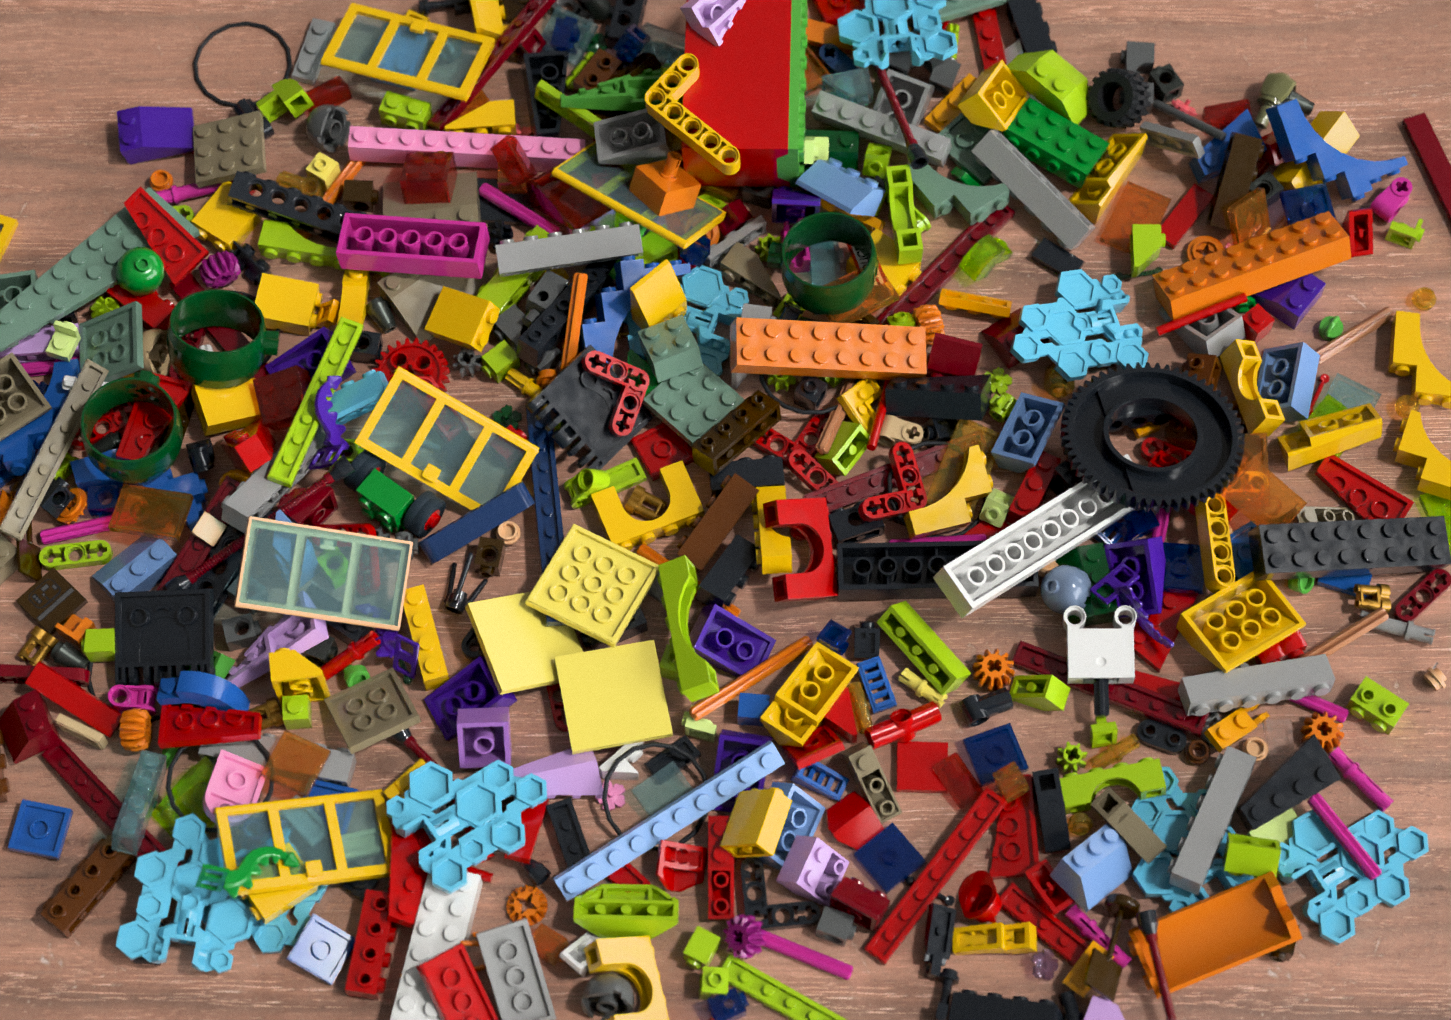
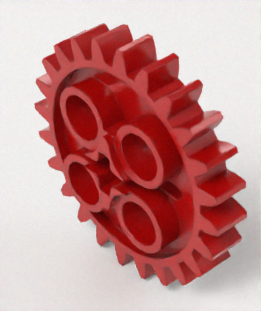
M417 337L413 343H410L409 339L406 338L403 345L397 340L396 348L388 345L390 352H380L383 360L375 359V363L379 368H372L376 372H383L389 383L395 374L391 373L395 372V369L399 367L397 363L406 360V363L400 367L410 373H415L414 375L417 377L431 376L439 385V390L447 392L443 384L450 383L449 378L445 376L450 374V370L446 367L448 361L446 358H443V352L441 350L437 351L438 349L435 344L429 347L428 340L420 344ZM430 363L427 368L420 369L422 364ZM402 380L401 386L394 393L396 399L389 402L387 408L392 405L393 410L397 412L401 407L404 414L411 408L413 413L416 414V405L413 406L405 396L407 393L406 389L411 384ZM417 391V393L421 396L428 395L423 391Z

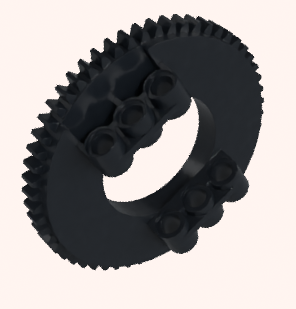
M1136 362L1135 368H1132L1127 363L1126 369L1117 365L1116 372L1111 368H1108L1107 374L1100 371L1098 377L1091 376L1090 382L1085 380L1084 386H1079L1077 392H1073L1072 399L1068 400L1062 415L1060 439H1062L1061 447H1064L1063 454L1067 455L1066 461L1071 462V470H1076V477H1082V483H1087L1090 490L1094 489L1097 491V495H1103L1106 497V500H1112L1117 505H1125V508L1131 507L1137 511L1145 509V512H1148L1150 508H1154L1156 513H1159L1160 508H1164L1165 512L1169 513L1170 507H1173L1176 512L1179 511L1180 506L1188 510L1190 503L1197 507L1199 500L1206 503L1208 497L1213 499L1216 492L1220 494L1223 487H1228L1229 481H1233L1234 475H1237L1243 458L1245 446L1244 427L1240 425L1241 418H1237V410H1232L1233 404L1227 403L1228 397H1220L1221 390L1213 391V384L1205 386L1206 379L1197 381V374L1189 377L1188 370L1181 374L1179 373V367L1171 371L1167 364L1161 369L1159 363H1156L1154 368H1151L1149 362H1146L1145 367ZM1174 416L1190 430L1195 441V449L1190 456L1175 465L1147 467L1136 464L1122 456L1113 446L1109 432L1119 431L1126 425L1132 429L1141 428L1148 422H1152L1154 425H1162L1169 422Z

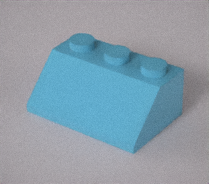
M375 369L368 371L362 375L363 379L357 382L350 380L342 384L340 390L334 392L331 399L333 406L328 412H337L336 424L343 425L374 410L389 384L383 372H376ZM394 395L391 398L390 402L396 399Z

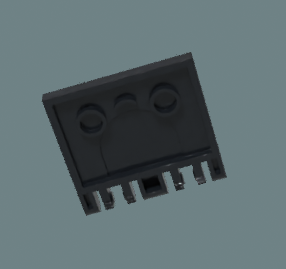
M588 345L538 394L532 397L525 404V407L530 413H533L546 402V405L534 417L537 420L543 419L552 409L557 416L546 423L544 427L546 431H551L562 421L564 424L551 437L562 449L577 438L579 441L573 444L566 454L569 457L574 456L584 446L588 453L581 457L576 465L582 468L594 458L585 468L601 470L653 416L641 404L633 429L628 435L617 437L610 432L609 421L622 387L590 374L583 369L581 363L583 356L587 352L595 350L592 345ZM595 356L593 358H589V361L592 363V368L597 365L605 367V365L607 364H600L596 362ZM610 367L611 376L618 378L619 376ZM630 396L625 397L623 401L624 407L632 410L635 406L634 399ZM624 414L623 419L616 422V425L619 426L618 431L626 429L623 421L625 417H630V414Z
M213 589L115 592V685L139 686V667H143L144 685L153 686L155 683L156 687L160 686L161 679L179 677L181 671H187L185 666H191V671L204 672L216 676L214 667Z

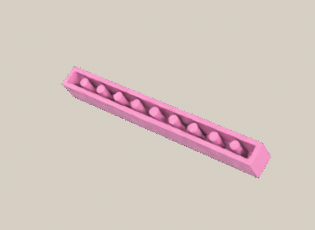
M350 126L348 142L350 161L552 172L555 167L585 148V139ZM584 165L572 173L584 174Z

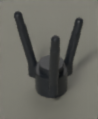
M473 553L468 554L457 588L454 590L457 564L455 562L452 563L447 594L444 599V603H446L445 609L460 615L466 610L467 603L474 602L488 582L487 579H484L469 599H467L468 594L461 591L473 558Z

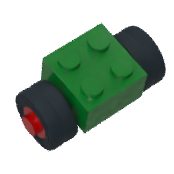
M368 450L362 451L353 460L351 465L355 472L344 479V484L357 493L361 512L370 520L374 518L379 521L380 526L388 533H392V531L398 533L408 529L420 538L425 537L437 526L446 508L444 500L430 491L423 492L414 500V496L383 474L386 468V461Z

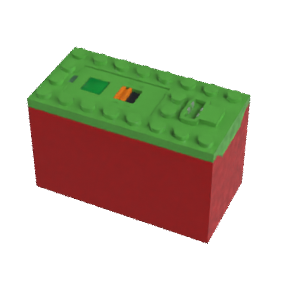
M746 0L742 9L736 12L732 20L733 25L730 29L726 30L721 39L723 43L720 46H714L693 30L686 20L685 54L689 53L696 56L699 62L700 74L695 83L683 94V106L735 146L739 151L741 163L737 173L726 175L682 141L681 149L684 170L695 178L701 186L800 187L795 183L804 173V164H800V162H804L806 99H804V92H806L805 70H807V56H805V49H807L806 27H808L807 0ZM686 66V67H684V70H685V71H690V70H692L694 67H692V66ZM693 128L687 131L689 134L698 132L697 129ZM709 143L705 147L711 149L716 147V144ZM730 157L724 160L726 163L735 161L734 158Z

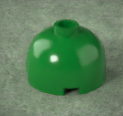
M134 247L127 250L120 257L116 266V279L119 286L131 292L130 294L134 296H147L154 293L164 278V264L161 257L154 250L146 247Z

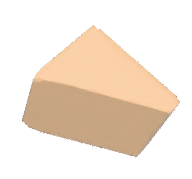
M205 511L192 530V534L214 547L227 526Z

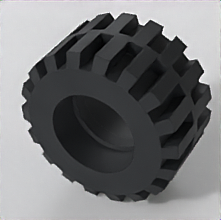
M1108 68L1107 71H1101L1099 73L1100 77L1092 79L1094 84L1088 87L1090 95H1086V100L1090 102L1087 108L1092 110L1090 114L1092 118H1096V122L1104 124V126L1120 129L1131 128L1135 126V123H1140L1142 121L1141 116L1147 115L1148 111H1146V108L1151 105V102H1148L1151 92L1147 91L1149 88L1148 83L1143 82L1145 78L1142 75H1137V72L1120 68ZM1122 86L1125 99L1121 108L1116 111L1113 105V96L1115 91Z

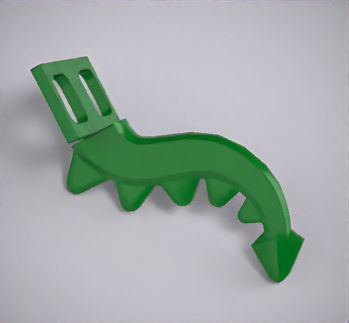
M271 846L258 847L250 851L235 870L203 864L195 887L221 892L223 888L232 899H235L238 896L240 886L251 889L253 887L251 876L261 875L262 870L258 864L267 867L269 865V858L275 864L282 859L284 866L297 868L299 867V861L293 852L287 853L282 849ZM206 870L218 871V872H222L223 874H222V875L211 874V873H207ZM202 881L214 882V883H218V886L207 885V884H203V883H201V882H202Z

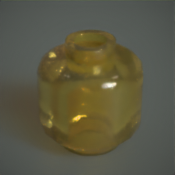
M1052 363L1046 367L1044 372V389L1055 398L1066 397L1073 392L1075 380H1065L1055 370L1056 364Z

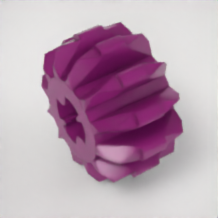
M227 251L209 255V258L203 259L202 264L198 267L203 282L207 287H212L213 289L219 286L223 288L225 285L231 284L232 281L238 279V275L241 273L236 256Z
M744 914L737 915L734 919L727 921L728 928L722 930L727 935V938L722 941L728 943L726 951L733 952L736 958L745 959L752 958L754 955L762 952L761 946L767 943L762 938V935L767 932L760 929L763 922L756 921L755 916Z

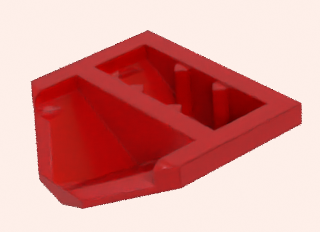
M855 791L827 809L828 830L838 842L851 847L855 851L860 850L885 832L871 806Z
M659 840L655 875L665 889L682 892L703 883L707 848Z

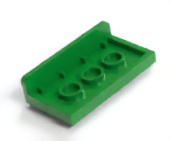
M1030 97L1003 134L1025 158L1077 188H1081L1084 185L1086 178L1110 144Z

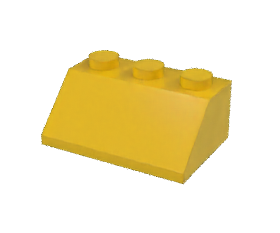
M469 0L475 33L495 38L496 41L508 27L502 23V19H506L504 6H499L498 0Z
M1001 60L979 75L957 106L971 124L1003 132L1011 124L1030 95L1004 61Z
M280 648L275 650V652L269 653L271 682L281 706L282 696L308 695L311 703L324 701L325 698L331 696L322 670L296 650Z

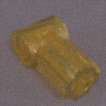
M283 171L279 173L276 179L280 186L296 188L305 195H316L319 197L324 195L320 182L315 177L309 176L304 178Z

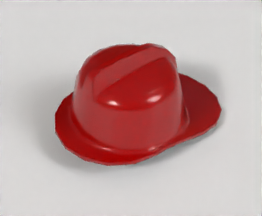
M984 870L971 873L964 879L958 892L963 915L967 919H974L980 923L988 921L996 923V915L1002 908V900L997 893L993 878L990 873Z

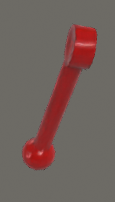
M1322 374L1319 377L1320 383L1311 400L1309 416L1313 415V407L1324 384H1327L1330 380L1327 374Z

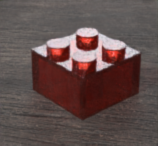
M454 152L407 153L400 177L404 204L451 203L458 176Z
M296 365L253 379L263 426L274 431L291 426L311 383L307 370Z

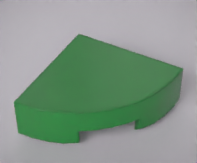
M956 166L950 172L955 179L960 180L965 185L980 186L968 173Z
M1247 296V302L1232 308L1239 314L1247 313L1256 305V301L1254 298Z

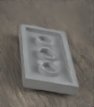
M527 918L476 933L501 1020L557 1019Z

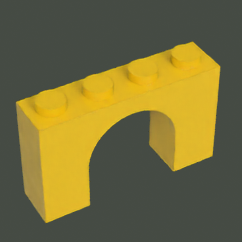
M682 460L660 468V480L670 500V504L666 512L657 519L641 521L628 515L621 504L614 486L591 494L593 508L607 540L630 551L634 546L650 544L656 538L663 535H674L679 529L688 526L691 528V525L699 515L704 516V508Z
M649 936L596 939L584 947L589 973L620 972L632 980L639 993L640 1005L637 1013L613 1015L607 1020H669L666 999L660 983V973L657 970L654 948L651 945Z

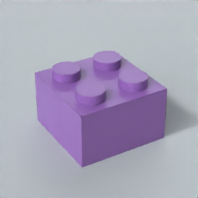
M509 707L458 709L457 736L460 768L486 767L496 760L511 766L512 746Z

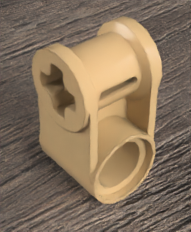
M885 415L878 443L892 447L898 442H906L912 446L923 442L924 431L916 423H911L892 415ZM921 447L914 449L913 452H918Z

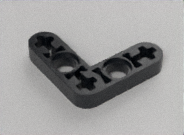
M747 857L742 861L740 872L745 915L754 916L755 913H759V916L764 918L768 917L769 911H772L771 920L773 924H768L769 919H762L760 922L763 923L760 929L774 931L812 927L818 923L820 909L814 902L804 901L768 905L762 861L757 857ZM749 864H754L755 868H759L755 871L756 881L751 882L750 871L745 870L749 868ZM751 888L760 889L762 892L761 898L758 900L749 899L747 896L748 890ZM807 908L812 913H816L812 915L811 920H807V917L803 915L798 916V922H794L795 914L793 909H798L797 914H804ZM778 911H787L790 914L789 921L786 923L778 922L775 917Z

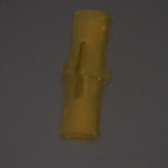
M853 682L847 685V687L849 688L853 714H855L859 728L858 731L860 734H864L866 728L873 726L869 712L871 706L866 701L863 684L861 682Z
M1131 733L1116 744H1109L1106 750L1089 759L1091 764L1094 763L1091 766L1104 769L1114 762H1121L1124 756L1140 748V743H1136L1138 741L1137 737Z

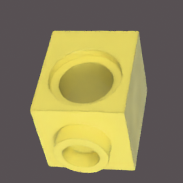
M318 152L306 168L309 183L326 192L340 174L339 163Z

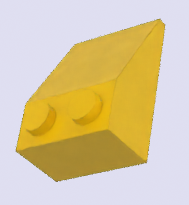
M667 259L630 287L632 320L641 329L680 315L684 316L687 312V299Z

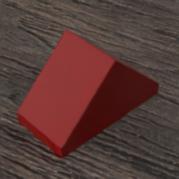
M1372 208L1347 211L1342 228L1349 235L1351 257L1374 254Z
M846 687L824 716L822 724H827L832 731L850 743H856V724L849 688Z
M1044 859L1025 871L1024 875L1036 901L1051 914L1056 915L1075 901L1050 876L1053 868Z

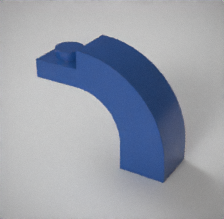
M181 671L179 677L161 679L156 698L160 705L190 703L203 707H216L220 711H227L228 709L248 711L250 701L245 693L233 683L221 677L197 671Z

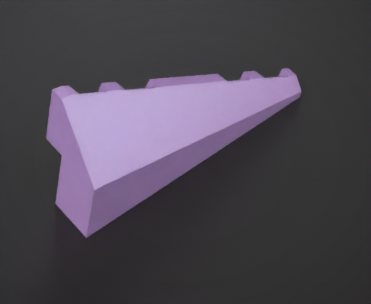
M689 0L680 9L693 30L714 46H720L723 43L721 39L726 30L730 29L733 25L732 20L736 12L742 9L746 0Z
M303 590L298 593L299 599L296 602V606L317 609L307 593ZM283 614L284 616L273 627L269 625L244 653L246 658L238 667H231L229 671L231 675L226 680L240 688L270 671L269 653L275 652V650L280 648H289L301 654L328 639L325 620Z
M570 748L513 769L514 776L523 778L532 773L546 780L547 798H555L556 795H572L573 799H580L581 795H595L596 799L602 798L603 787L593 751L572 754V749Z

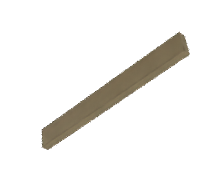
M89 359L85 360L0 523V531L19 542L23 539L80 428L81 416L87 400L102 386L109 370Z

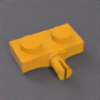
M1094 940L1062 981L1082 998L1091 989L1084 984L1092 949L1095 948L1104 955L1107 954V950Z

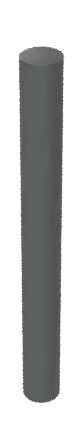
M1158 99L1153 100V108L1220 141L1225 140L1226 132Z

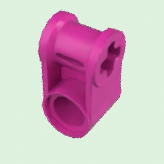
M1404 177L1396 178L1374 199L1369 208H1372V212L1385 222H1391L1400 209L1408 202L1409 195L1412 192V183Z
M115 685L108 692V700L111 707L120 713L126 710L141 709L147 710L150 716L156 715L157 711L154 706L155 696L158 694L159 689L151 685ZM119 696L127 697L122 703L115 702Z

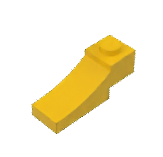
M345 269L337 324L341 317L364 324L367 311V296L370 288L369 271Z
M999 922L955 927L953 931V954L956 956L988 953L1016 955L1037 952L1036 926L1030 922L1007 925Z

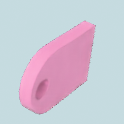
M221 749L203 796L202 802L206 815L216 823L215 807L257 803L269 768ZM252 813L228 817L229 827L234 828L243 825L249 820Z

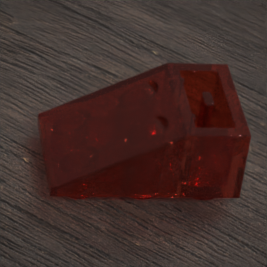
M555 167L527 181L531 205L571 230L580 229L587 223L611 211V208L552 176V171ZM578 169L569 174L595 189Z

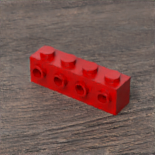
M366 889L345 986L347 996L378 1001L380 993L384 994L387 979L383 978L385 968L390 967L392 953H389L390 943H395L397 928L394 927L395 922L386 919L387 892Z

